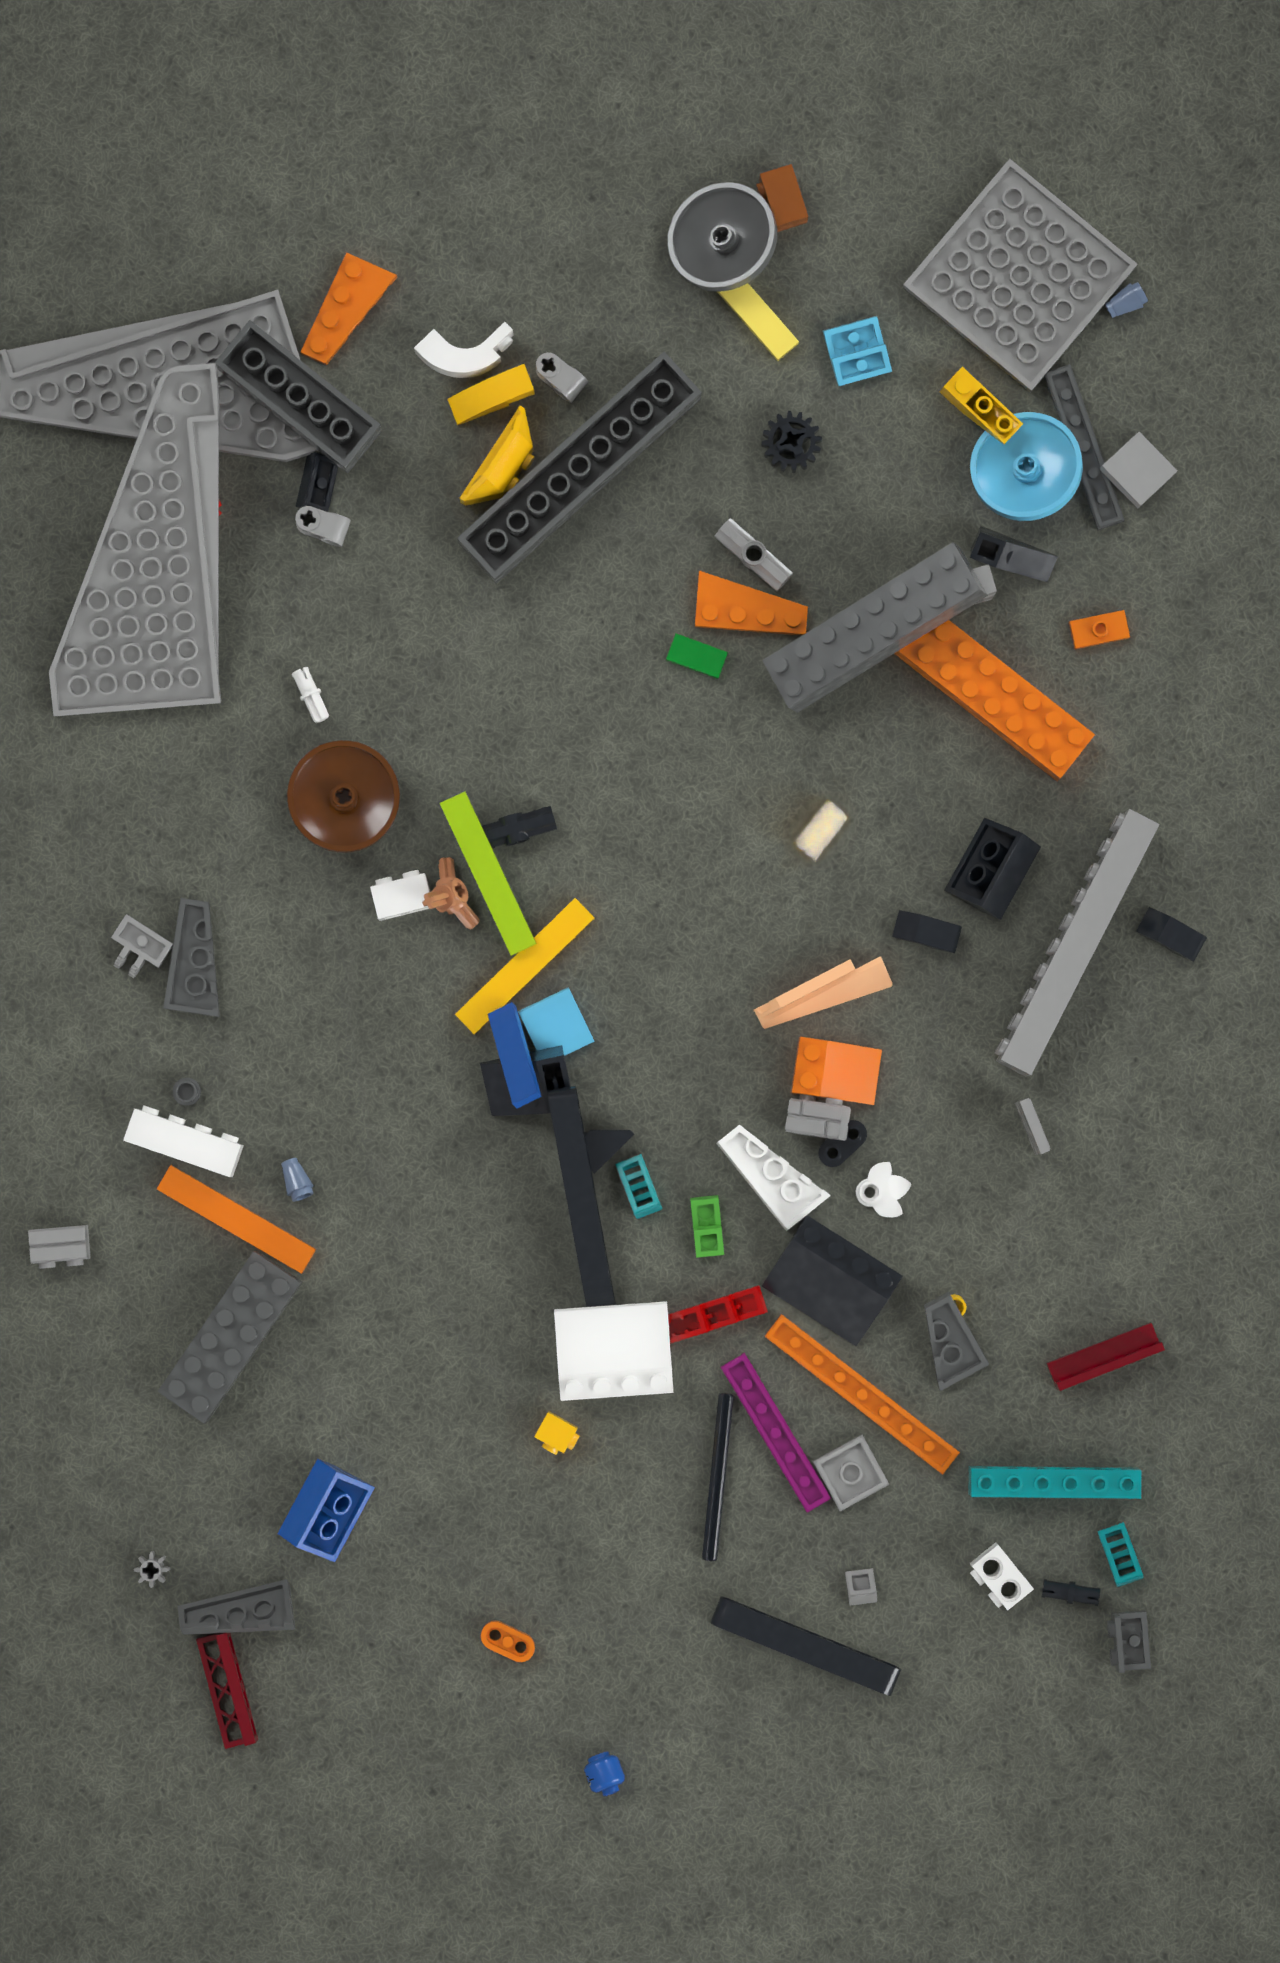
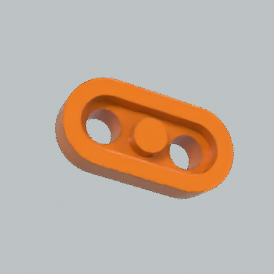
M496 1620L488 1622L482 1629L481 1641L488 1649L516 1662H525L533 1656L535 1643L530 1635ZM498 1630L501 1637L494 1640L490 1637V1632ZM518 1642H524L526 1649L523 1652H519L516 1650L515 1645Z

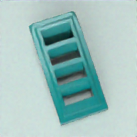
M642 1154L615 1164L637 1219L663 1209ZM640 1165V1171L626 1176L624 1171ZM644 1176V1181L632 1186L629 1185V1181ZM648 1187V1192L634 1197L633 1192ZM652 1198L653 1202L638 1207L637 1203Z
M1123 1522L1097 1531L1116 1586L1119 1587L1143 1579L1144 1576L1125 1523ZM1122 1533V1539L1107 1543L1106 1538ZM1126 1544L1127 1549L1111 1554L1110 1549ZM1130 1555V1561L1115 1565L1114 1560ZM1134 1567V1572L1119 1576L1118 1571Z

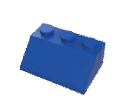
M317 1459L277 1534L299 1549L335 1562L375 1487L335 1465Z

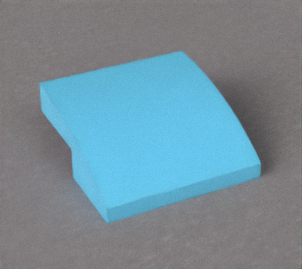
M877 316L823 330L838 386L892 372Z
M569 987L518 1011L536 1050L562 1045L564 1055H567L594 1042Z

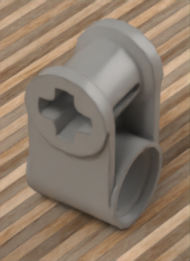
M544 353L536 361L537 376L568 403H572L588 383V380L579 371L566 364L553 353ZM550 362L554 363L553 372L551 370H548L546 373L543 372V363L547 365Z
M311 506L300 508L295 518L297 529L301 533L338 547L343 546L351 522L345 516L326 512ZM308 515H312L315 523H310L308 527L304 526V521L301 518H307Z

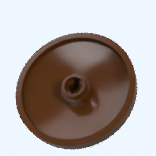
M346 740L328 742L308 752L293 770L287 792L289 812L300 833L314 845L338 853L360 851L378 842L393 825L397 816L400 799L398 781L388 761L373 748L359 742Z

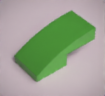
M718 1195L690 1198L696 1258L724 1255Z

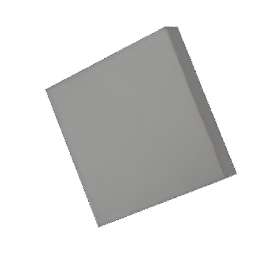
M1140 432L1133 436L1100 467V470L1137 508L1142 506L1177 472L1170 462Z
M1026 1098L1015 1102L1014 1104L1035 1155L1050 1151L1051 1148L1031 1099Z
M862 1434L813 1461L839 1511L889 1485Z

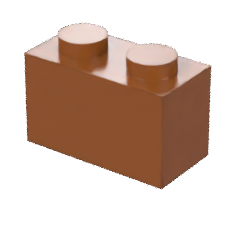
M792 164L761 173L759 177L760 183L756 184V189L765 199L775 216L777 232L806 224L808 214Z

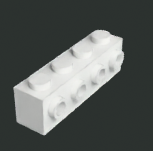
M143 1105L142 1110L134 1108L123 1141L228 1177H233L244 1146L237 1143L238 1137L223 1133L222 1137L212 1135V1129L197 1123L195 1128L184 1125L185 1119L171 1114L168 1119L158 1116L159 1110Z

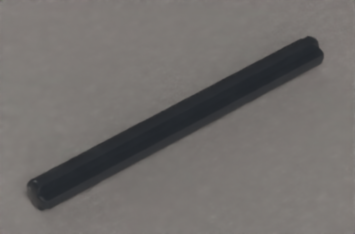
M720 1393L718 1396L702 1559L705 1561H716L718 1556L734 1399L733 1395L729 1393Z

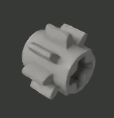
M154 1551L150 1552L148 1560L144 1556H140L138 1559L142 1565L141 1567L134 1568V1571L140 1572L141 1575L138 1582L149 1581L150 1588L154 1587L156 1579L164 1583L166 1579L162 1575L163 1572L171 1570V1567L164 1566L163 1564L166 1556L164 1555L160 1559L156 1558ZM151 1562L155 1568L159 1569L153 1576H151L150 1571L145 1569Z

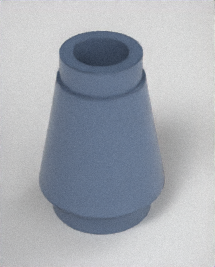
M1138 282L1133 285L1129 283L1105 303V306L1111 317L1114 318L1143 308V304L1148 302V299Z
M291 1158L281 1163L287 1196H291L293 1202L311 1196L314 1185L297 1158Z

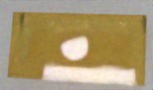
M827 799L793 845L816 861L849 816Z

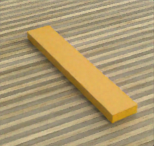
M574 898L534 937L537 944L520 951L455 1015L475 1035L489 1021L488 1013L505 1006L595 918Z

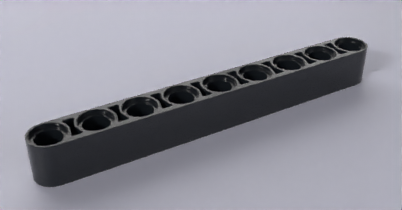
M576 1086L548 1090L549 1107L586 1307L616 1305Z

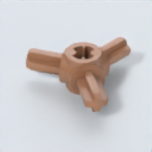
M443 857L439 860L440 880L436 882V887L431 892L424 894L425 900L422 901L424 907L428 906L429 909L436 908L440 912L454 913L466 928L473 929L480 920L467 904V888L455 876L454 860L451 857Z

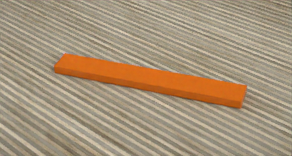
M782 1314L766 1333L765 1337L942 1475L960 1453Z

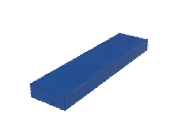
M511 1002L488 1013L512 1104L519 1108L542 1096L517 1007Z

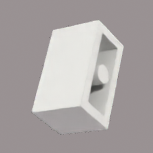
M419 870L403 873V879L392 881V877H386L375 881L376 885L370 888L379 921L429 909L428 906L424 907L422 901L425 900L424 894L430 892L425 873L419 874Z

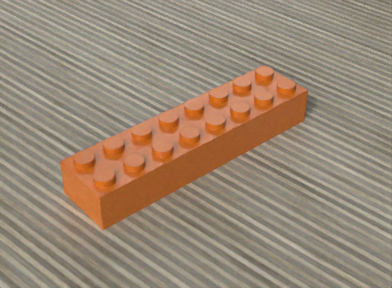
M950 620L894 653L1057 782L1095 736L1093 732Z

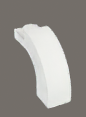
M504 322L482 344L469 349L452 346L433 329L414 347L415 354L425 364L441 374L456 378L475 377L491 371L501 363V357L496 352L498 350L503 352L513 342L511 339L513 329Z

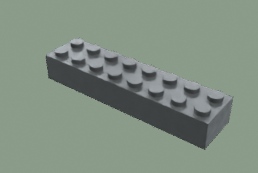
M952 542L762 661L788 708L798 713L988 595L962 549Z

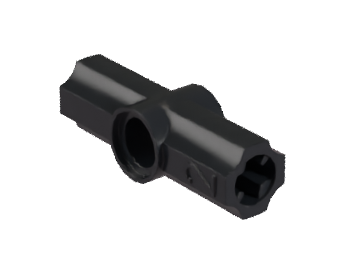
M551 806L524 814L522 812L510 814L499 818L497 822L482 826L492 849L502 845L511 846L528 841L530 837L557 830Z

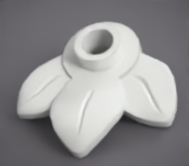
M890 1162L874 1165L869 1171L868 1178L862 1180L856 1188L858 1201L865 1206H872L877 1214L883 1217L902 1215V1209L897 1200L904 1196L911 1187V1183L907 1179L891 1175L892 1168ZM867 1187H872L875 1190V1195L872 1198H867L864 1194Z

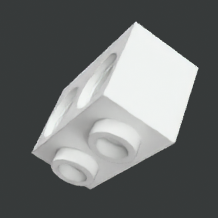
M996 1542L970 1563L974 1568L970 1574L980 1586L986 1583L992 1592L988 1596L998 1608L1003 1605L1009 1610L1034 1590ZM988 1560H995L998 1563V1568L993 1574H986L983 1571V1565ZM1006 1582H1013L1016 1586V1590L1011 1596H1004L1001 1593V1587Z

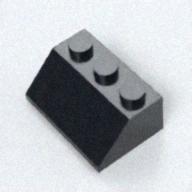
M984 818L944 891L983 913L1001 920L1041 846L1019 831Z

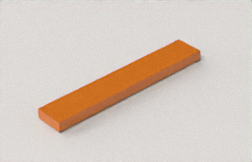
M170 1165L157 1187V1190L301 1274L316 1251L314 1247L173 1165Z

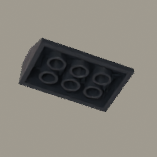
M806 1215L765 1279L762 1287L857 1346L903 1276Z

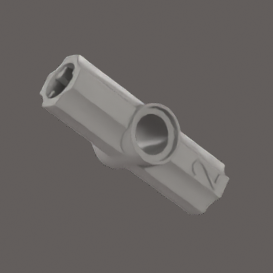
M731 518L722 525L714 536L736 555L745 567L753 570L775 591L782 588L793 574L792 571L766 550L763 543L756 541ZM749 549H757L761 553V558L758 561H751L746 557V552Z

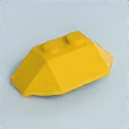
M518 407L460 496V503L466 506L502 498L520 481L517 476L521 470H527L532 464L535 456L532 455L534 451L524 407Z

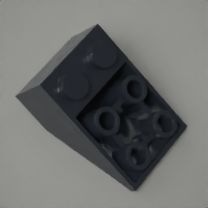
M563 1046L529 1052L542 1097L519 1108L512 1104L500 1059L481 1062L480 1066L491 1115L507 1116L551 1113L547 1091L571 1087Z

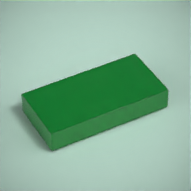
M676 633L666 661L719 679L728 652Z

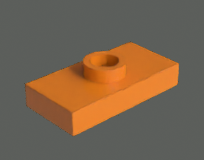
M1124 610L1069 622L1074 649L1130 638Z

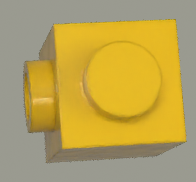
M548 1411L534 1437L544 1442L542 1445L544 1449L557 1455L558 1451L564 1453L567 1448L572 1450L580 1435L576 1434L577 1426Z

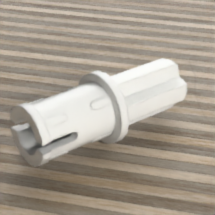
M304 667L303 671L299 669L293 672L292 677H294L302 695L300 699L305 701L313 721L322 722L326 720L329 714L320 696L321 689H317L309 668Z

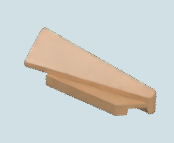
M881 956L855 969L850 959L754 1009V1012L762 1027L766 1029L892 987L893 984Z

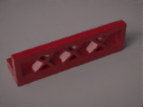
M1150 1322L1046 1364L1056 1389L1061 1391L1165 1349L1162 1342L1158 1340L1153 1325Z
M215 1633L197 1638L198 1649L225 1749L242 1744L247 1746L256 1743L258 1736L231 1633ZM217 1640L220 1651L217 1660L206 1653L204 1643ZM209 1660L215 1663L212 1669L210 1668ZM217 1665L225 1670L228 1681L225 1687L214 1682L212 1674ZM216 1688L222 1691L219 1697L217 1695ZM224 1693L232 1696L235 1707L232 1715L221 1709L220 1700ZM223 1715L229 1718L226 1725ZM233 1720L239 1724L242 1738L230 1741L227 1728Z

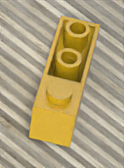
M963 366L940 391L961 413L1002 444H1005L1023 425L1014 414Z

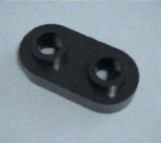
M850 1120L848 1123V1131L850 1129L858 1131L856 1139H850L847 1132L845 1141L827 1138L820 1145L818 1156L824 1165L828 1167L841 1165L863 1145L867 1138V1130L861 1122ZM830 1148H835L838 1151V1155L834 1159L829 1158L827 1155V1151Z

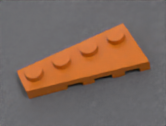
M346 253L300 353L327 365L347 341L354 329L363 321L366 314L380 300L387 288L397 279V275Z
M699 571L695 627L791 635L806 634L807 606Z

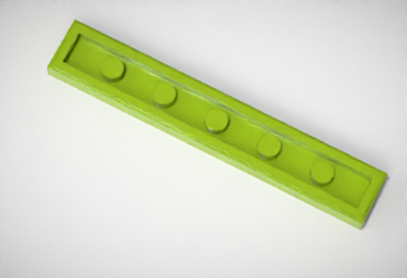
M466 791L441 802V808L510 955L512 956L537 944Z

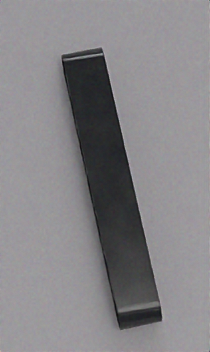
M723 1596L720 1597L710 1622L721 1629L888 1696L892 1695L902 1670L893 1664Z

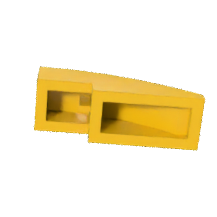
M522 364L448 398V402L457 425L508 407L510 403L534 395L535 392L525 364Z

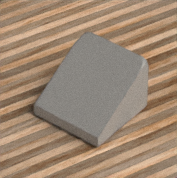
M873 1568L845 1572L850 1606L877 1602Z

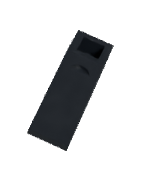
M980 526L970 550V558L1045 582H1048L1058 558L1057 555Z

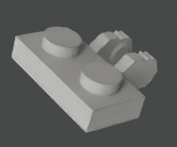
M127 914L111 937L124 946L115 960L114 966L119 969L125 964L131 951L139 955L129 970L128 975L132 978L136 977L146 960L160 968L173 948V943Z

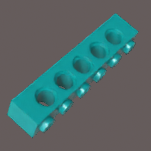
M969 1466L968 1494L971 1497L1141 1499V1470L1139 1468Z

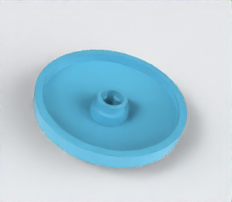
M1036 412L1016 413L1014 415L1023 425L1005 444H1002L986 431L980 436L971 456V478L978 497L996 514L1018 521L1037 520L1057 512L1073 497L1082 477V455L1075 436L1059 420Z

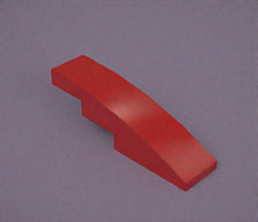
M757 1285L668 1314L670 1344L768 1312L760 1286Z

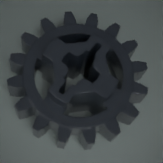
M788 411L787 418L777 414V423L770 420L768 426L771 430L763 431V436L768 438V440H764L761 443L762 447L768 448L764 453L765 458L772 456L771 465L775 466L780 463L781 471L783 472L787 466H791L792 473L796 472L798 465L803 470L807 469L806 461L814 463L816 458L813 453H820L821 448L815 445L822 442L821 436H815L819 431V427L810 426L812 422L811 417L805 421L802 420V412H799L797 417H793L792 412ZM790 424L798 425L802 427V429L799 430L792 428ZM779 429L781 439L773 444V437ZM790 436L792 439H798L796 447H793L792 444L786 445L787 437ZM810 439V448L804 454L802 445ZM787 454L792 456L793 459H786L781 455Z

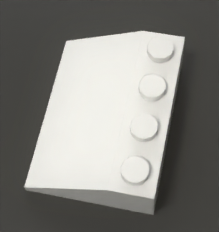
M667 1301L554 1309L561 1401L673 1393Z

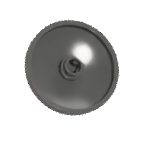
M731 182L712 184L689 196L676 211L668 231V251L674 266L689 283L707 291H729L752 281L765 269L771 260L777 243L776 219L765 199L752 188Z

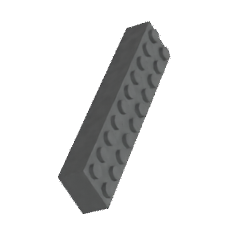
M663 352L457 537L458 543L492 581L497 584L699 402L702 392L674 361Z

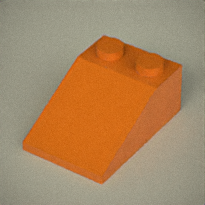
M799 1037L791 1093L874 1105L882 1050Z

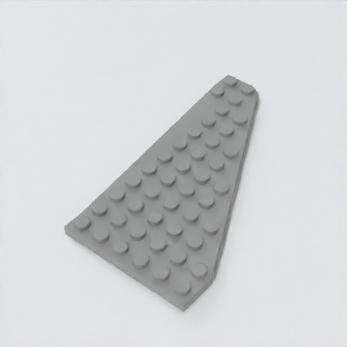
M278 290L236 303L10 350H0V417L137 439L161 376L175 366L215 363L249 320L300 359ZM217 369L219 387V452L282 462L292 461L314 452H320Z
M216 363L175 366L167 370L158 382L49 670L53 716L221 703L219 683V387Z

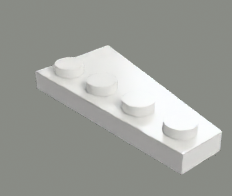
M740 1125L716 1143L786 1231L831 1196L825 1190L812 1183V1180L790 1166L781 1156L779 1157L768 1149V1146Z

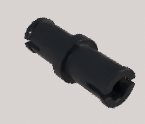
M1044 1579L1042 1597L1066 1600L1067 1604L1079 1602L1098 1606L1100 1588L1075 1585L1076 1582L1070 1581L1068 1584Z

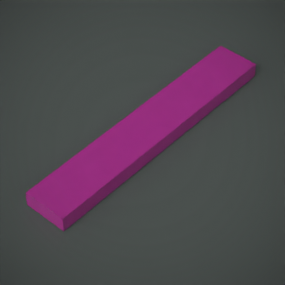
M742 1353L722 1365V1371L806 1512L808 1513L830 1500L831 1497L746 1354Z

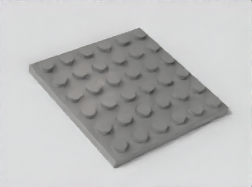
M1009 159L903 284V288L1031 393L1138 264Z

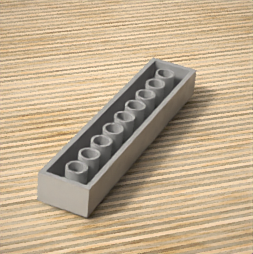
M1131 809L1123 814L1119 813L1118 816L1116 815L1109 828L1113 832L1110 839L1107 837L1106 840H1103L1096 854L1100 857L1098 863L1094 862L1089 867L1083 879L1087 881L1085 888L1078 889L1071 902V905L1075 906L1072 914L1068 913L1064 916L1058 928L1062 931L1060 937H1056L1055 940L1051 941L1045 953L1049 956L1047 962L1040 964L1033 976V979L1037 981L1034 988L1030 987V989L1026 990L1020 1004L1024 1005L1021 1013L1017 1012V1014L1013 1015L1007 1029L1011 1030L1008 1038L1001 1039L995 1050V1054L999 1055L996 1062L1025 1077L1032 1075L1160 824Z

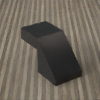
M1151 907L1148 908L1136 930L1140 935L1162 944L1172 953L1192 962L1195 961L1207 939L1203 934Z
M899 910L892 937L922 944L932 949L955 953L962 926L925 915Z

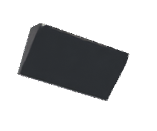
M314 452L306 457L296 507L311 506L326 512L329 511L338 466L325 455Z

